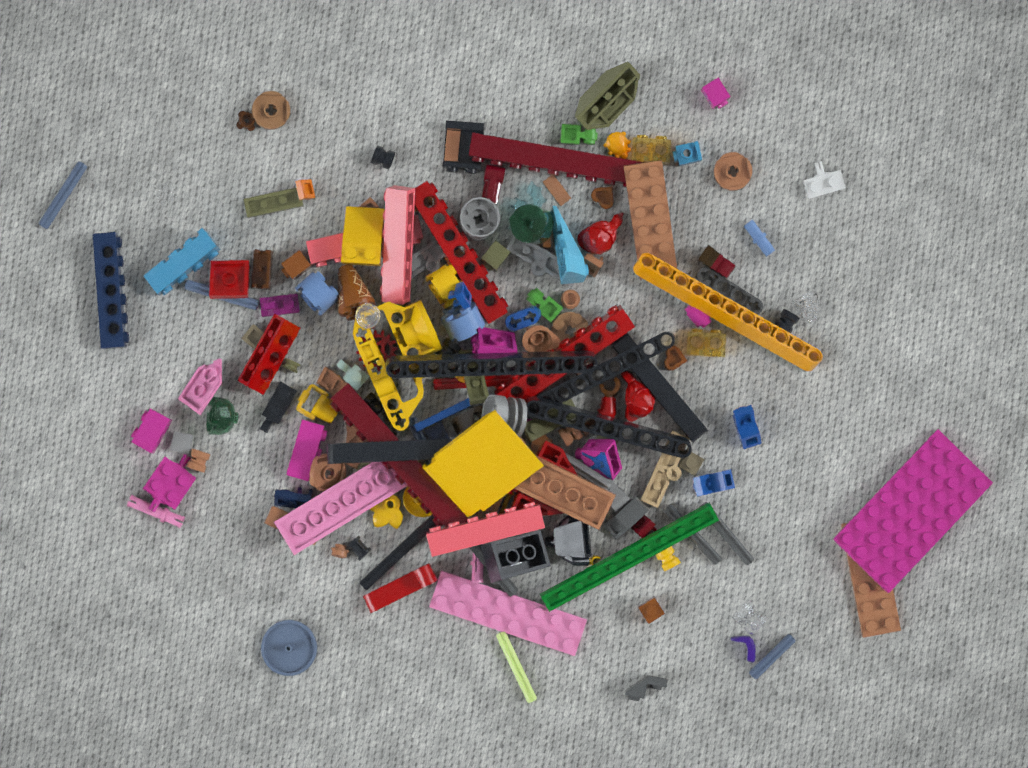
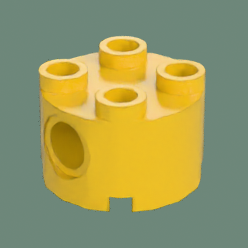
M444 264L438 270L425 276L426 282L429 280L431 282L428 286L440 304L444 303V309L450 307L453 304V300L456 299H449V292L455 290L457 283L462 282V280L458 281L455 276L457 272L451 264L448 266Z

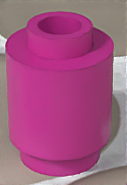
M689 305L684 309L687 312L686 315L697 328L700 326L704 328L712 321L710 316Z

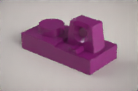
M297 293L259 298L262 317H270L274 314L300 313Z

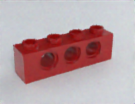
M274 314L237 381L264 395L301 328Z

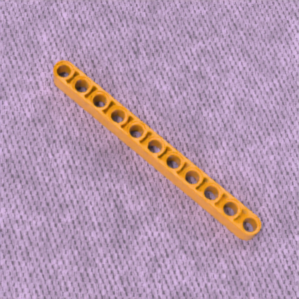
M643 253L634 264L633 270L639 277L688 305L695 307L805 371H812L822 361L823 355L817 348L654 255Z

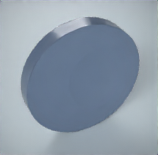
M296 620L280 621L272 625L265 633L261 643L262 657L266 665L275 673L283 676L298 675L306 671L315 660L317 654L315 635L302 622Z

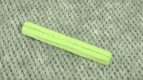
M506 632L498 633L496 637L528 703L535 701L537 697Z

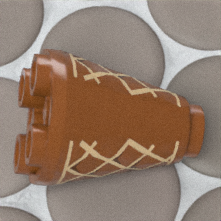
M347 264L338 268V312L340 316L346 317L348 321L355 320L357 315L374 308L376 303L353 265Z

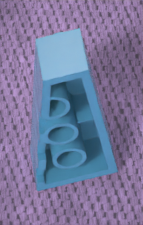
M204 228L197 231L199 236L186 240L182 250L181 248L174 250L168 256L169 260H162L144 275L158 295L163 294L165 296L173 290L172 286L177 282L181 284L188 278L187 275L190 272L194 271L195 273L204 266L203 262L207 259L211 261L219 255L218 251L221 249Z

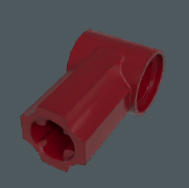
M487 164L484 175L483 198H487L497 204L506 168Z

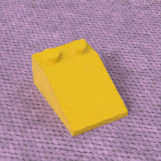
M346 206L341 253L342 264L381 266L382 232L384 226L383 212L385 209Z

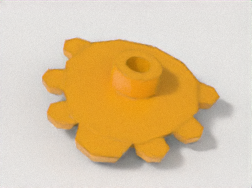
M614 132L607 137L603 146L607 147L609 155L614 154L615 157L623 159L628 157L627 152L631 151L628 144L631 141L625 137L626 132Z

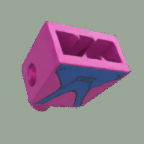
M589 439L583 448H577L575 451L576 459L583 460L586 466L605 478L614 480L622 469L614 439Z

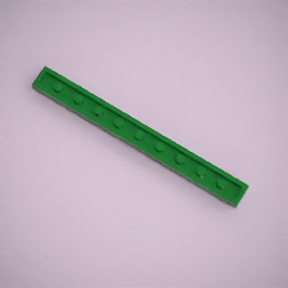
M709 502L540 593V596L550 612L719 521Z

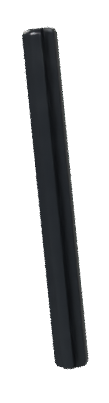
M431 515L369 572L360 581V585L365 590H368L420 542L427 532H430L429 528L437 526L432 521L434 517Z

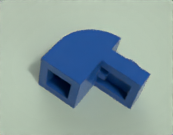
M752 405L742 406L733 410L734 424L743 449L762 444Z
M731 469L693 478V488L697 497L735 488Z

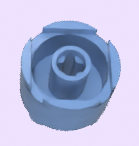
M318 271L308 275L295 289L296 291L301 290V298L314 312L318 309V315L321 316L338 301L337 295L339 293L333 286H327L324 282L326 279Z
M471 302L470 307L463 309L461 305L457 307L450 306L443 310L444 315L440 319L451 341H454L455 338L457 341L468 339L477 333V328L481 327L482 329L485 326V322L474 302Z

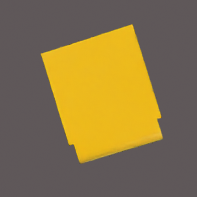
M494 410L483 416L436 452L429 465L424 463L423 469L467 517H470L480 509L485 511L544 465L497 411Z

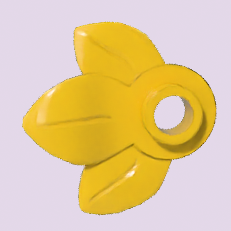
M393 494L369 509L374 512L373 524L375 527H383L388 523L395 529L400 527L403 514L399 509L401 501L398 496ZM388 501H392L394 506H388Z

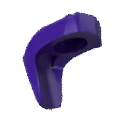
M747 635L731 637L732 641L742 642L747 645V662L754 663L756 646L753 639Z

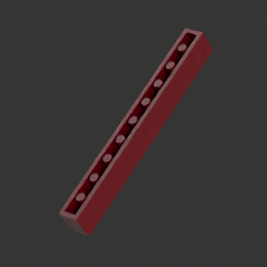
M472 133L469 158H472V161L477 163H483V160L491 161V165L502 166V163L509 164L510 168L513 169L526 167L529 168L528 171L540 173V170L548 171L547 174L559 176V173L566 174V177L570 179L584 177L585 181L588 182L601 180L604 181V184L615 186V183L623 184L624 188H627L624 165L644 163Z
M349 383L329 399L332 402L330 404L332 409L336 413L341 412L344 416L343 421L349 427L353 426L357 430L355 434L362 442L399 441ZM417 460L381 462L388 471L391 469L396 474L394 478L400 485L405 484L408 488L407 493L414 500L417 498L421 502V509L426 514L430 513L434 517L432 521L437 526L446 528L448 523L459 521L460 524L467 522L468 517L430 477Z

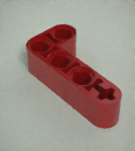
M430 563L362 597L370 613H373L438 581Z

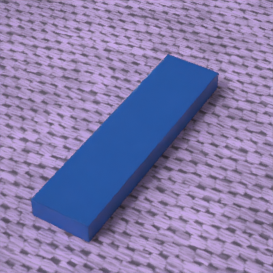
M469 398L414 424L412 427L414 432L417 433L472 406L470 405Z

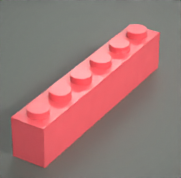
M393 185L386 188L384 193L385 210L383 212V219L385 220V225L382 232L384 247L381 252L383 266L381 268L382 285L380 287V295L382 296L381 302L403 305L410 301L415 188Z
M418 215L414 216L413 245L421 243L420 240L424 239ZM343 233L306 241L311 264L316 265V268L327 266L329 261L340 263Z
M535 502L523 504L524 508L516 509V506L504 509L505 513L497 514V511L487 513L485 518L479 519L478 516L468 518L466 523L460 524L459 521L448 523L446 528L441 529L440 526L429 528L430 532H427L426 536L431 556L434 557L543 529L545 525L540 505H535Z

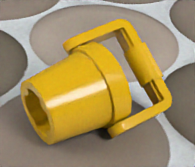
M310 384L307 390H303L298 399L299 403L296 406L298 412L312 420L316 417L329 424L332 423L337 415L330 406L332 402L327 398L329 394L314 384ZM311 389L321 394V396L309 413L301 408V406L306 402Z

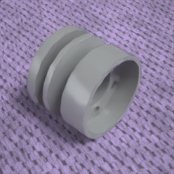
M483 197L472 198L465 203L458 215V229L460 232L463 231L468 240L484 241L491 237L499 226L500 213L495 203ZM480 217V221L483 223L476 225L474 219Z
M490 394L484 402L481 418L496 410L512 430L521 437L527 421V405L525 400L513 397L506 399L505 396Z

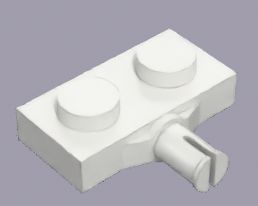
M822 161L814 163L817 175L803 180L808 199L846 188L841 170L825 172Z

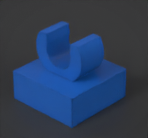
M462 281L456 284L455 290L449 292L448 298H456L453 300L454 307L461 305L463 309H466L471 305L472 295Z

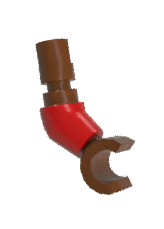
M616 376L613 378L616 386L612 391H607L604 384H599L600 390L605 396L602 397L600 408L597 409V413L613 418L617 414L616 398L614 396L618 395L621 391V382ZM590 418L585 424L591 426L595 423V420ZM581 431L585 437L590 434L589 432Z

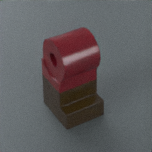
M710 245L706 247L697 260L728 279L736 267Z

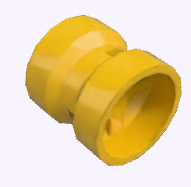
M672 546L655 555L658 560H662L661 567L664 572L681 563L679 558L673 555L674 549Z

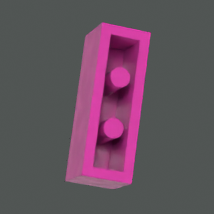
M302 420L286 475L310 481L312 461L314 457L321 456L322 454L320 444L321 441L325 442L328 432L325 430L326 426Z

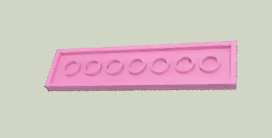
M371 462L276 520L274 524L293 555H296L406 486L405 484L400 485L394 478L396 474L391 469L388 471L381 462Z
M442 570L429 606L430 608L573 656L576 655L587 622L585 618L558 609L549 612L546 605L516 595L510 597L504 591L481 583L471 582L469 579Z

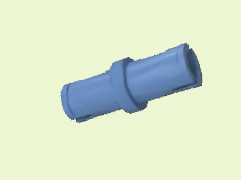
M753 219L744 225V228L753 238L752 242L759 246L766 257L775 251L774 247L765 237L766 233H762Z

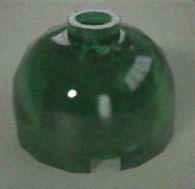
M213 396L208 406L212 407L210 413L207 412L206 429L209 435H224L232 430L234 424L238 423L239 414L235 412L232 402L226 398Z

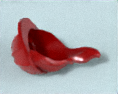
M624 213L615 214L610 222L599 221L583 229L577 237L579 246L591 254L602 255L604 252L609 251L616 240V230L623 222Z
M624 371L620 373L628 384L625 394L626 420L633 422L638 418L649 415L654 409L655 403L651 391L642 383L636 381L631 372Z

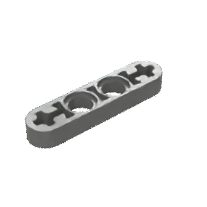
M702 268L697 273V280L731 300H733V293L739 291L743 294V300L736 303L742 306L748 296L751 298L748 302L752 304L758 303L757 307L759 310L753 312L757 315L762 312L763 303L761 300L710 268ZM707 271L710 273V278L718 277L713 287L709 285L711 283L710 280H702L701 273H706ZM720 281L727 284V290L724 292H720L716 288L717 283ZM746 304L745 308L751 311V306Z

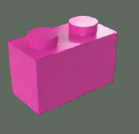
M149 409V411L146 410L140 419L143 422L139 428H135L131 437L133 438L132 443L154 454L172 419L154 409Z

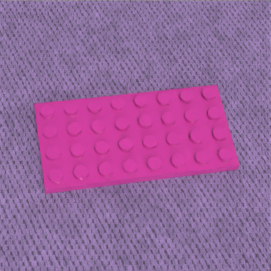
M937 429L838 532L833 540L887 593H890L993 482Z

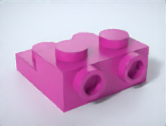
M479 327L476 329L477 333L471 337V344H473L472 354L517 352L514 332L486 327L481 329Z

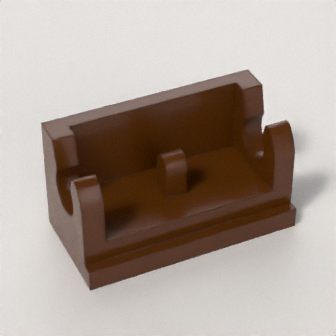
M254 250L251 289L270 290L272 250Z

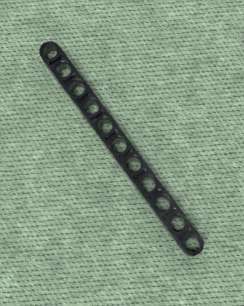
M588 350L391 356L385 363L386 373L391 378L590 373L595 371L598 366L595 354ZM549 359L554 360L551 366L545 365V362ZM567 359L574 360L571 365L564 364ZM586 359H593V362L591 364H584V361ZM528 360L535 361L533 366L525 365ZM472 361L477 363L476 367L469 368L467 366L468 363ZM495 361L496 365L490 368L487 366V363ZM508 361L516 362L513 367L506 366ZM456 362L458 365L456 368L451 369L448 367V364ZM416 363L419 367L412 370L409 368V365ZM431 363L438 364L436 369H430L428 366ZM392 364H398L400 366L397 370H391L389 368Z

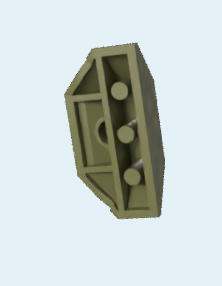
M628 61L606 70L580 97L575 118L586 130L609 127L635 100L640 74Z

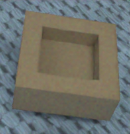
M253 324L241 339L255 350L264 332Z
M691 452L688 457L681 460L678 467L696 476L704 459Z

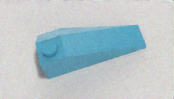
M552 206L550 219L561 284L582 283L589 275L588 265L585 264L584 257L557 206Z

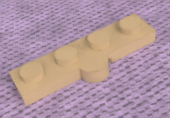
M673 430L671 431L672 434L685 437V438H687L688 440L690 439V438H688V437H686V436H684V435H681V434H679V433H677V432H675V431H673ZM686 444L678 446L679 451H684L686 448ZM661 453L641 497V501L656 508L659 507L670 480L677 481L681 477V470L677 467L681 459L680 457Z

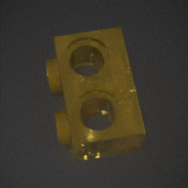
M648 135L633 137L631 160L640 162L662 160L663 165H669L671 140H667L666 136H656V139L648 138ZM643 144L646 146L647 151L639 153L636 150V146ZM659 145L664 146L666 152L662 155L658 154L655 150Z
M691 328V332L688 331L686 334L685 355L724 358L726 334H722V330H710V333H705L703 329ZM693 337L700 338V347L692 346L691 339ZM713 338H717L720 341V347L717 349L712 348L710 345V341Z

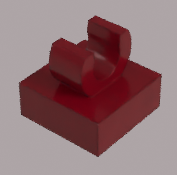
M646 515L641 517L631 527L641 538L646 537L650 530L657 531L654 527L656 524Z

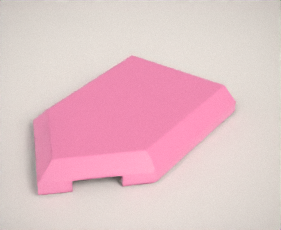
M217 359L210 365L198 367L178 400L199 415L203 413L222 384V359Z

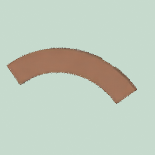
M326 366L316 382L332 396L347 384L338 374ZM346 424V443L362 442L355 434L357 430L353 426L349 427ZM360 463L345 464L357 469Z

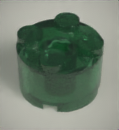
M532 204L522 205L514 211L509 219L512 234L521 242L541 244L548 240L552 234L551 231L554 226L553 217L548 210Z

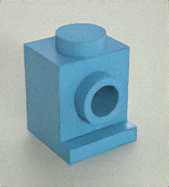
M698 141L675 146V151H672L674 163L678 162V166L702 161ZM685 150L690 151V156H684L683 152Z

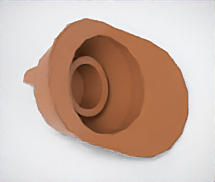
M541 325L527 327L522 338L523 347L528 352L554 350L559 347L561 342L552 331Z

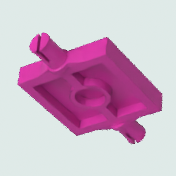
M184 454L179 463H175L165 456L142 488L151 494L154 499L148 507L149 510L155 513L160 503L176 510L196 480V477L185 468L191 459Z

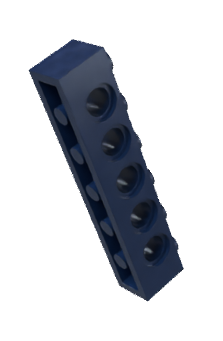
M116 232L95 233L92 235L101 349L127 348L126 343H129V332L125 331V324H128L127 312L124 313V305L127 304L126 294H123L122 286H125L124 274L121 275V267H124L123 255H120L119 248H122V237L118 236ZM112 248L113 255L106 258L104 255L105 250ZM114 267V274L107 277L106 269ZM115 286L116 293L109 296L107 294L108 287ZM111 305H116L118 309L114 315H110L108 311ZM112 324H118L119 326L116 334L110 332Z

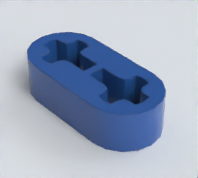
M528 306L512 312L505 320L506 327L511 331H517L531 326L539 321L541 311L536 306ZM530 311L531 313L536 314L534 319L532 317L525 318V316H527L530 313ZM513 318L515 320L521 318V321L517 323V326L515 323L510 322Z

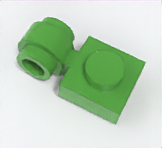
M562 124L560 143L580 145V139H582L586 145H595L598 133L596 129H585V131L581 132V125Z
M538 288L532 289L527 294L526 300L533 306L540 304L539 310L541 315L550 323L563 309L550 296L544 301L542 298L544 294Z

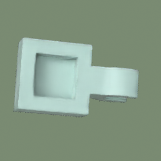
M342 359L337 364L346 373L343 379L357 391L370 377L356 364L351 368Z

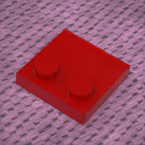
M249 260L211 261L210 299L248 298Z

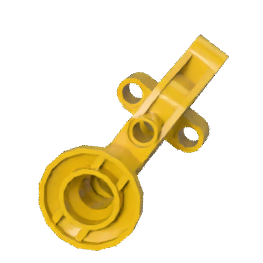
M421 300L405 307L392 302H386L357 315L354 322L353 337L384 410L391 424L398 431L408 428L409 418L423 398L422 379L425 377L413 378L418 394L415 398L402 402L392 378L386 373L384 359L366 318L383 311L403 356L407 355L408 350L411 348L416 349L418 355H430L441 350L442 347ZM395 313H399L403 317L402 321L398 324L391 320L392 315ZM359 329L367 331L365 334L367 342L363 343L362 338L356 336L359 333ZM376 360L378 366L383 367L378 375L376 372H372L374 369L372 361ZM416 363L409 365V368L412 370L419 367ZM390 399L398 401L397 409L390 410L387 403ZM400 409L403 411V413H399L401 419H406L402 428L400 425H395L397 422L396 415L393 418L391 417V413H397Z

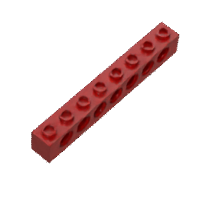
M425 181L415 187L414 206L448 261L455 268L459 279L464 282L471 293L472 300L487 324H490L508 312L506 309L508 304L503 297L499 298L496 291H498L496 284L493 280L489 282L486 277L489 274L483 264H478L476 260L478 255L473 248L469 249L466 242H468V239L463 231L459 233L456 226L458 223L454 216L451 215L449 217L446 212L448 207L443 199H438L435 194L438 190L433 182L429 184L428 181ZM428 196L434 200V205L431 208L425 207L423 203L424 199ZM437 213H441L444 216V221L441 224L434 222V215ZM448 229L454 232V238L450 241L444 238V232ZM457 246L464 248V254L461 257H457L454 254V249ZM468 262L474 265L472 273H466L464 270V265ZM477 279L484 281V287L480 290L474 287V282ZM487 295L494 297V303L491 306H487L484 303Z
M615 305L609 308L604 316H598L593 319L588 327H582L577 330L572 338L562 340L559 343V347L554 350L549 349L546 352L577 351L574 349L575 345L583 343L584 347L579 351L588 350L597 354L635 328V325L622 306ZM610 321L616 322L612 329L606 328L607 323ZM593 332H599L600 335L597 339H590ZM567 359L564 364L571 365L574 360ZM533 360L527 366H533L535 361ZM547 360L545 365H553L554 360ZM567 373L512 375L510 381H503L495 387L494 394L505 396L506 399L509 397L520 398L526 402L529 397L535 396ZM529 376H536V380L533 383L526 381ZM513 387H520V391L518 393H511V389Z

